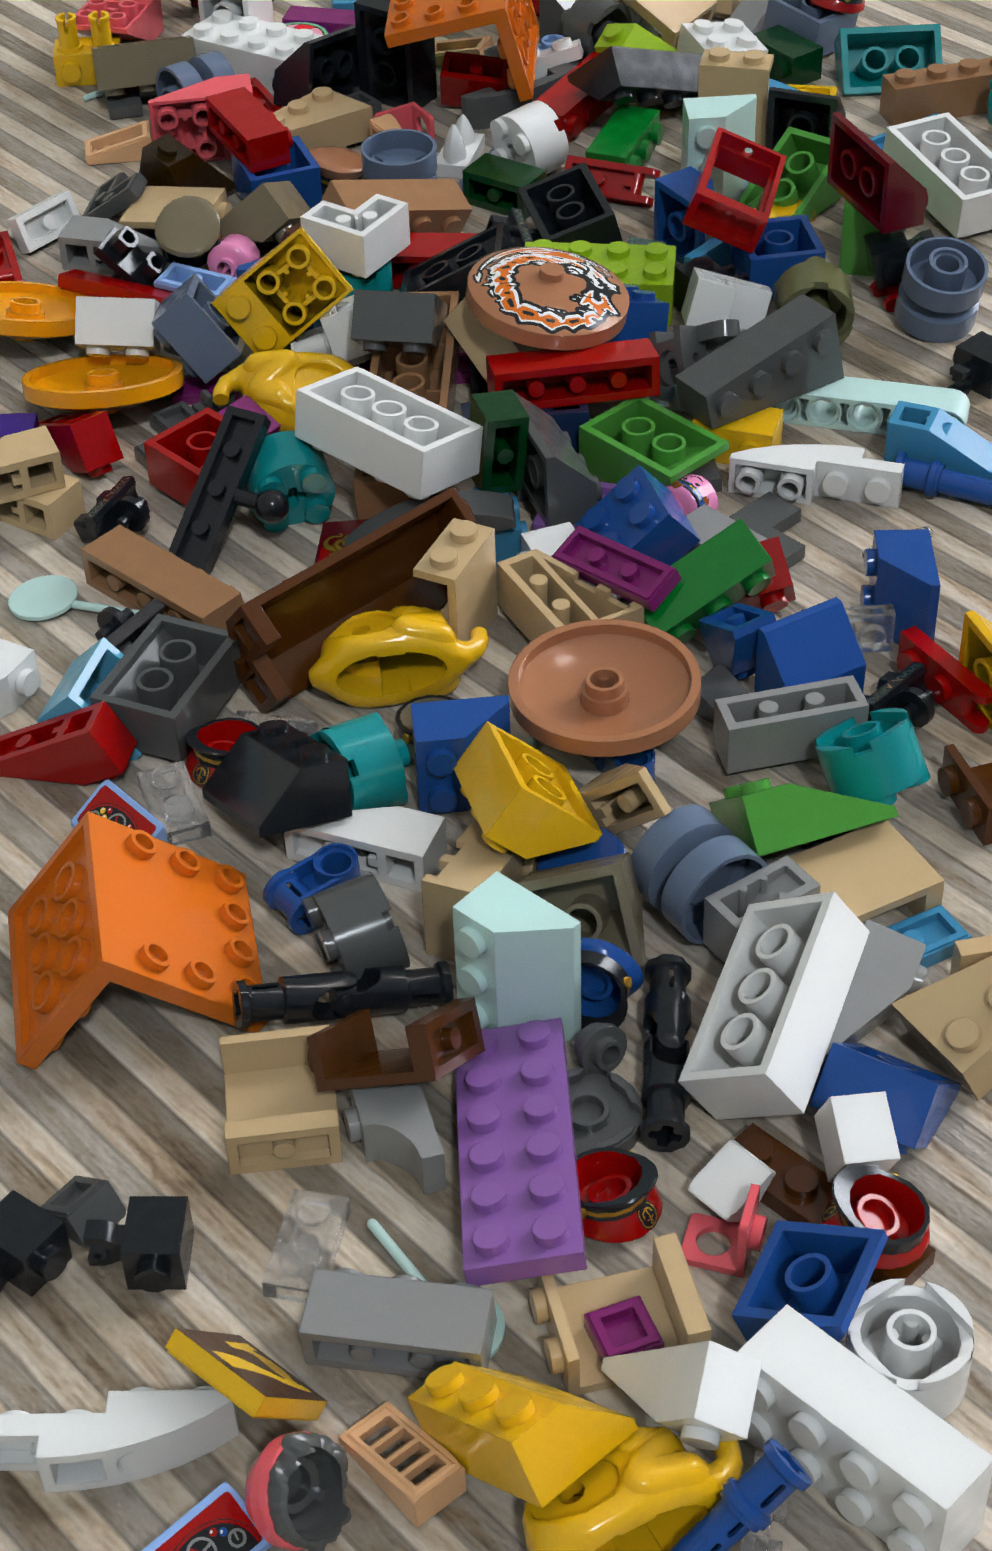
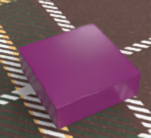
M640 1295L584 1314V1328L601 1362L604 1357L664 1348V1342Z

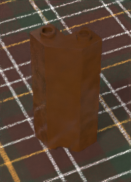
M454 486L244 603L226 621L228 636L234 641L238 640L241 657L234 661L236 674L262 715L312 686L308 678L309 669L320 658L323 640L351 616L376 610L391 611L396 606L426 607L439 611L447 604V585L413 577V568L453 518L469 520L477 524L470 505L465 499L460 497Z

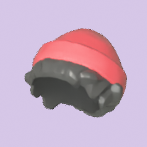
M292 1432L274 1438L249 1469L246 1479L245 1508L260 1535L270 1545L290 1551L303 1549L308 1551H324L328 1543L337 1540L342 1526L351 1519V1512L349 1507L346 1506L345 1488L348 1482L346 1474L348 1471L347 1451L341 1444L334 1443L331 1438L314 1432Z

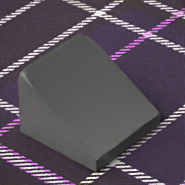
M717 664L701 677V700L696 715L714 724L715 699L748 694V692L727 668Z
M76 1175L41 1206V1208L64 1222L69 1239L85 1248H90V1246H85L83 1241L86 1220H106L117 1224L126 1215V1208L108 1180Z

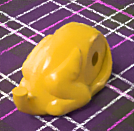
M288 349L256 352L250 354L244 363L219 378L213 389L212 400L216 405L223 406L228 404L231 392H239L242 394V397L244 395L250 397L281 425L279 432L295 431L296 390L354 368V366L344 359L331 354L295 352Z
M396 606L391 611L376 610L351 616L323 640L320 658L309 669L308 678L313 687L356 708L372 709L393 706L427 695L445 696L456 690L460 683L461 675L484 655L489 644V637L485 628L477 626L470 631L469 641H461L456 638L454 631L447 624L445 617L440 611L426 607Z
M663 1426L638 1427V1430L543 1508L525 1501L522 1524L527 1551H668L722 1499L720 1491L723 1489L722 1485L730 1477L737 1480L740 1478L744 1464L738 1440L720 1442L719 1448L712 1450L715 1454V1460L707 1463L694 1452H688L679 1438L669 1429Z

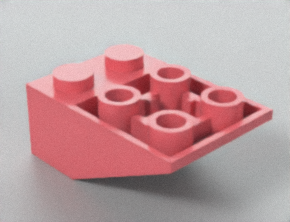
M88 0L76 12L78 33L90 37L92 35L88 14L98 11L100 23L101 10L109 13L111 36L121 35V40H154L164 31L161 0Z
M239 74L213 77L148 100L153 141L168 133L207 162L231 159V152L209 130L205 97L245 87L253 95L250 75Z

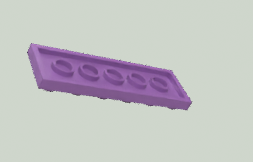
M561 1018L542 1021L533 1020L523 1024L481 1029L485 1051L455 1069L462 1254L466 1284L481 1286L586 1270V1251Z

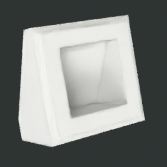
M729 1140L696 1175L687 1190L724 1220L739 1222L741 1221L751 1183L760 1185V1202L776 1172L738 1142Z

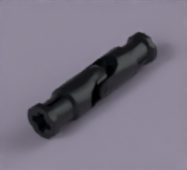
M661 954L656 958L648 960L644 970V979L649 983V993L644 998L643 1028L646 1040L642 1050L641 1102L646 1108V1119L640 1125V1140L649 1149L658 1152H673L684 1148L690 1141V1126L685 1122V1109L690 1104L691 1094L678 1080L690 1052L689 1041H684V1037L691 1027V1000L686 994V986L691 981L692 968L683 957L674 954ZM672 969L674 976L669 981V970Z
M446 961L436 962L430 968L405 970L402 965L365 968L360 979L349 971H334L281 976L278 982L247 985L244 980L235 981L232 988L234 1019L238 1029H246L250 1026V1023L281 1020L284 1025L343 1019L362 1009H369L371 1016L405 1013L408 1007L437 1004L440 1008L453 1000L452 976ZM327 992L329 993L330 1002L323 1003L317 1001L319 997Z

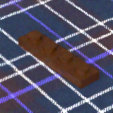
M752 1123L734 1140L776 1172L760 1202L787 1221L822 1224V1214L828 1202L833 1198L832 1182H828L827 1174ZM928 1244L922 1257L904 1267L889 1270L875 1268L870 1280L877 1284L889 1279H905L904 1285H912L934 1264L936 1249Z

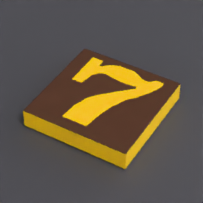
M175 1328L165 1346L170 1355L252 1418L300 1421L318 1420L328 1402L240 1335Z

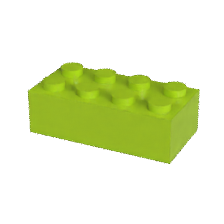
M546 239L525 242L524 247L553 248L584 256L609 269L623 284L638 285L639 290L656 292L655 298L669 303L667 325L672 326L676 266L675 245H666L660 242L636 245L622 241L598 244L584 240H577L572 243H559Z

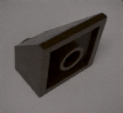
M168 133L142 147L139 172L148 181L146 186L225 188L227 197L237 192L232 180Z

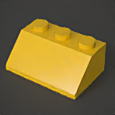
M488 721L453 768L462 786L460 792L468 799L472 808L470 813L478 821L482 829V839L500 853L506 854L510 850L525 859L597 842L603 834L563 764Z
M456 1361L431 1372L427 1376L425 1384L407 1397L422 1430L447 1449L465 1468L466 1474L540 1508L546 1506L638 1430L636 1422L632 1417L534 1379Z

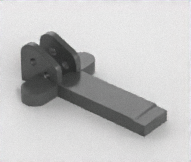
M717 320L698 326L676 325L673 326L674 333L658 331L649 333V340L660 356V385L665 387L675 385V376L746 331L740 329L739 320Z

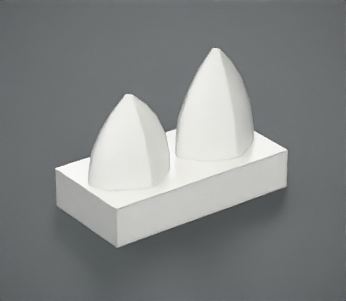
M464 114L448 130L444 145L437 156V177L462 179V171L477 160L485 148V134L474 133L469 120Z
M60 191L7 219L9 224L7 231L10 238L16 240L21 254H27L57 239L72 216H80L70 191Z

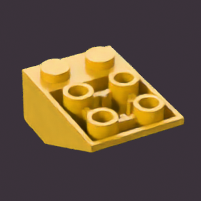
M301 226L221 291L212 304L249 348L256 353L283 349L354 289Z

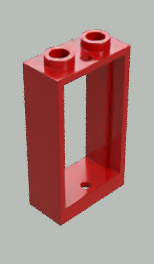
M718 127L704 157L682 224L753 254L768 223L787 156ZM745 148H751L753 152L746 153ZM713 166L762 187L756 209L706 188Z

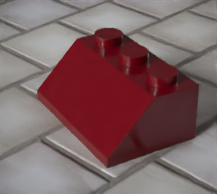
M840 112L832 113L827 183L882 234L923 225L925 208L928 205L927 189Z

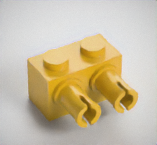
M101 10L100 23L98 11L88 14L92 37H78L76 14L68 12L67 20H65L64 12L57 14L55 22L59 38L55 39L53 50L57 87L97 85L91 47L122 43L121 35L111 36L109 13Z

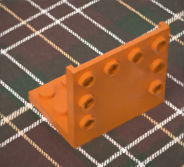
M390 0L384 33L388 48L496 24L500 37L497 39L499 55L502 60L507 59L509 69H507L509 86L511 90L516 89L520 102L533 99L539 23L532 0Z
M89 811L86 812L8 911L16 1062L35 1070L50 1052H54L60 1047L65 1034L79 1018H84L88 1014L93 1001L109 982L235 1027L237 1026L232 1004L233 983L244 980L247 985L263 984L245 873L238 871L233 866L222 865L197 855L188 848L174 846L152 837L145 831L134 830ZM268 1021L250 1023V1026L244 1030L252 1033L259 1032Z

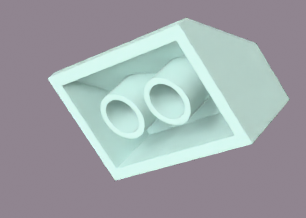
M756 94L683 98L681 169L691 166L700 172L704 157L718 127L755 142ZM745 148L746 153L753 152L751 148ZM714 166L710 175V179L713 180L714 191L735 201H738L750 183Z
M496 871L452 907L457 999L475 997L481 1029L523 1024L533 1020L542 1021L561 1018L565 1041H573L581 1032V922Z

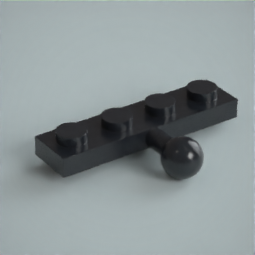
M230 405L227 406L169 548V551L196 568L204 570L209 575L237 506L255 510L257 516L269 524L281 522L289 512V501L283 492L277 489H267L259 494L245 490L271 421L266 415Z

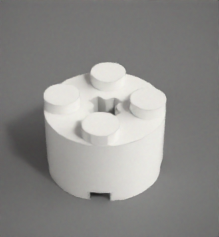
M537 100L527 103L492 120L490 123L495 149L491 154L545 169L546 174L565 164L567 155H569V145L565 130L559 132L554 123L555 120L559 119L556 113L542 101Z
M889 1279L871 1286L865 1290L847 1330L845 1347L940 1418H946L962 1402L967 1389L974 1350V1328L968 1310L947 1289L926 1282L925 1288L904 1285L905 1279Z

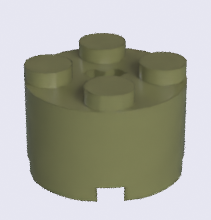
M812 256L806 261L787 269L773 285L774 310L777 311L801 294H805L835 313L839 344L844 342L852 331L855 316L851 285L847 275L839 267L826 262L824 258L819 256Z

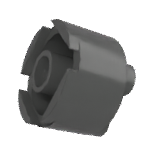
M576 0L571 8L563 12L560 19V24L563 27V36L571 37V41L580 39L584 51L581 60H584L592 52H596L594 46L607 24H637L636 14L633 9L617 0Z
M370 872L363 876L359 875L301 899L311 926L313 928L320 926L321 931L314 934L313 939L322 961L326 964L334 960L336 966L330 968V972L349 971L360 979L365 968L402 965L404 969L410 967L408 952L399 926H394L388 910H391V907L373 873Z

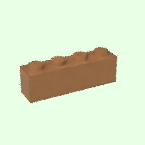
M992 56L978 60L966 58L960 60L959 63L947 65L935 63L927 68L916 70L899 69L895 73L882 75L879 113L890 126L918 120L935 113L949 112L954 118L987 113L988 98L991 90L989 83L992 77Z
M454 178L330 180L322 197L324 201L353 210L375 194L406 202L409 209L410 232L461 233L473 210Z
M122 525L116 526L81 548L86 583L127 608L141 610L156 598L165 605L163 615L227 630L226 621L244 604L241 592L237 591L234 587L228 586L207 574L204 570L196 568L172 552L164 550L148 541L142 535H138Z

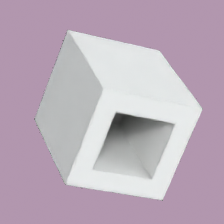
M885 1091L831 1096L814 1115L828 1182H832L837 1172L846 1166L854 1164L869 1165L888 1172L901 1159Z

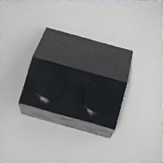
M770 87L768 93L766 147L773 150L789 126L830 138L832 113L840 112L846 117L840 97Z

